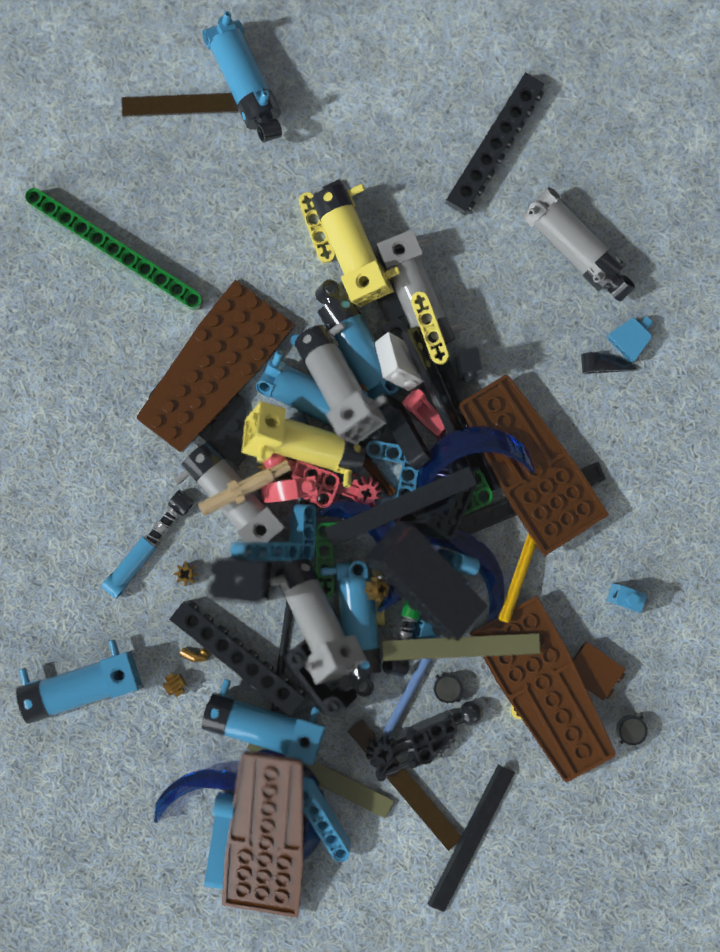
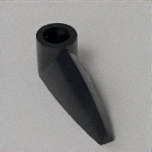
M597 352L581 354L582 374L636 371V367L633 364L616 356L598 354Z

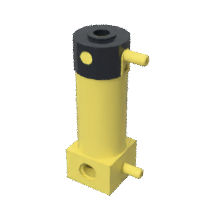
M336 184L316 193L312 198V202L344 274L341 279L349 299L361 308L394 292L389 278L400 274V270L396 266L385 271L384 267L376 259L352 196L365 191L364 185L359 184L348 190L346 184Z
M260 401L245 419L242 453L257 457L259 462L268 460L273 453L317 465L343 474V486L346 488L351 486V478L359 473L366 455V444L364 441H360L355 445L339 437L336 433L285 418L286 408Z

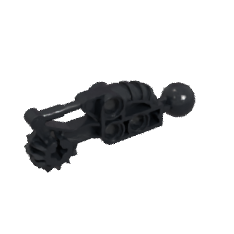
M467 701L461 705L458 713L451 715L449 710L410 726L407 735L397 741L392 736L386 738L385 734H382L381 738L375 735L374 741L368 740L370 746L365 747V751L368 752L365 756L370 760V765L376 768L375 776L377 780L382 782L386 777L406 767L415 768L423 764H430L434 758L438 757L439 753L441 755L444 754L443 751L447 748L450 749V745L456 741L454 739V735L458 732L456 726L462 723L470 726L478 724L483 717V709L477 702ZM435 725H439L438 730L431 731ZM422 733L419 738L414 739L415 734ZM381 749H383V754H384V757L386 758V761L384 760L382 754L380 753V750H381ZM423 750H428L426 755H420ZM410 751L405 762L389 767L397 756Z

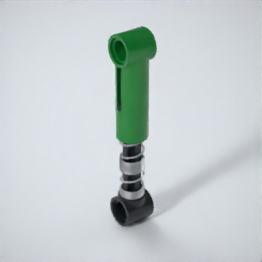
M405 600L401 613L404 619H402L403 625L399 628L400 630L397 634L398 640L412 639V630L415 629L414 622L420 620V613L417 610H412L407 605V600ZM408 660L383 661L382 667L386 674L404 677L409 671L410 664Z

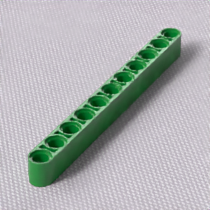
M30 188L26 191V201L43 215L187 308L198 310L202 307L203 299L201 295L185 283L39 189ZM39 195V200L32 202L33 196ZM55 205L53 212H47L49 206ZM67 215H71V220L67 223H64V217ZM83 225H86L87 230L83 233H79V228ZM97 236H103V240L100 243L94 242ZM113 246H119V250L116 253H110V249ZM129 256H134V262L127 264L126 259ZM150 266V272L143 274V267ZM159 277H167L166 282L164 284H158L157 281ZM180 286L183 288L182 292L178 295L173 294L174 288ZM191 297L199 298L198 303L195 305L189 304V300Z

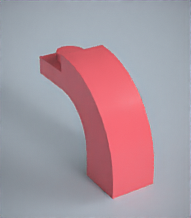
M414 388L402 401V404L420 424L440 440L447 432L437 410L427 401L424 393Z
M315 476L272 481L259 488L262 503L318 495Z

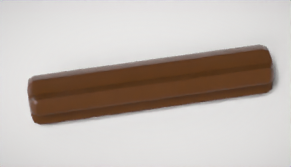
M366 454L363 463L364 468L379 482V485L389 496H393L397 492V488Z

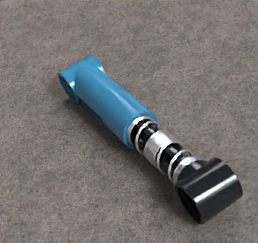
M178 490L168 502L169 507L166 509L165 515L162 514L163 517L153 525L154 528H151L152 531L146 534L147 537L142 536L115 571L102 583L101 588L117 599L157 549L156 543L161 541L162 535L165 536L169 528H171V524L177 521L179 516L183 517L189 511L194 501L181 490Z

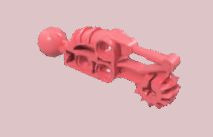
M273 453L268 460L263 462L266 469H270L287 461L291 468L289 471L291 479L308 477L307 472L310 469L317 470L315 478L318 495L304 497V499H309L311 503L317 504L321 508L332 511L340 510L354 516L377 506L375 499L379 500L382 498L377 494L382 492V489L377 487L379 482H373L372 477H369L366 481V478L362 476V482L354 479L351 486L346 488L343 486V482L339 480L337 474L327 468L296 459L293 461L286 456ZM327 476H334L335 480L332 484L325 483ZM368 489L370 494H366L364 496L362 494V491H366ZM335 493L352 498L362 511L340 505ZM327 494L328 499L326 501L320 502L318 500L319 495Z

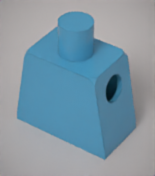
M647 316L640 322L635 318H631L612 331L606 339L632 363L651 339L652 335L647 330L653 325V322Z
M612 583L606 602L641 613L647 594Z

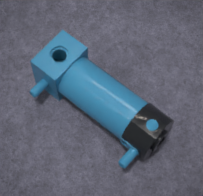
M111 640L108 644L112 657L34 682H30L26 668L20 669L19 674L23 685L16 688V699L23 720L27 724H31L109 697L115 698L139 690L143 685L132 650L119 654L116 640ZM119 670L124 672V678L120 677Z
M224 679L220 693H212L204 711L202 730L285 754L286 757L298 758L303 763L311 766L315 764L326 729L325 725L316 723L320 708L313 707L309 720L302 718L296 719L236 700V698L227 696L231 680ZM304 736L309 737L311 741L309 747L304 746L302 743Z

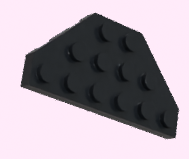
M237 394L199 435L206 442L211 440L218 450L238 467L248 455L242 453L246 419L244 398Z

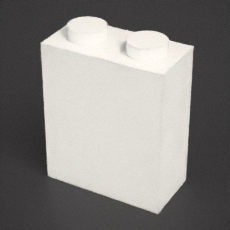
M388 332L375 342L384 379L409 392L423 382L404 340Z

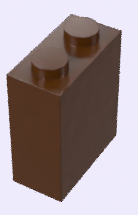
M587 641L583 643L573 658V662L586 689L603 701L605 698L609 699L614 692L612 688L616 683H620L625 676V668Z

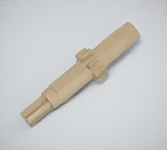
M284 461L270 469L267 468L239 483L233 480L227 483V489L198 503L202 514L206 516L234 501L238 505L246 501L244 496L274 481L275 478L287 473L291 468L288 462Z

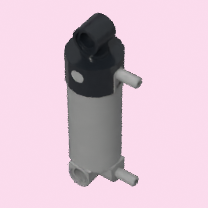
M548 187L523 213L524 220L532 228L535 226L598 292L605 286H608L609 293L616 300L622 302L635 289V284L626 275L620 274V271L626 264L561 201L562 197L553 188Z

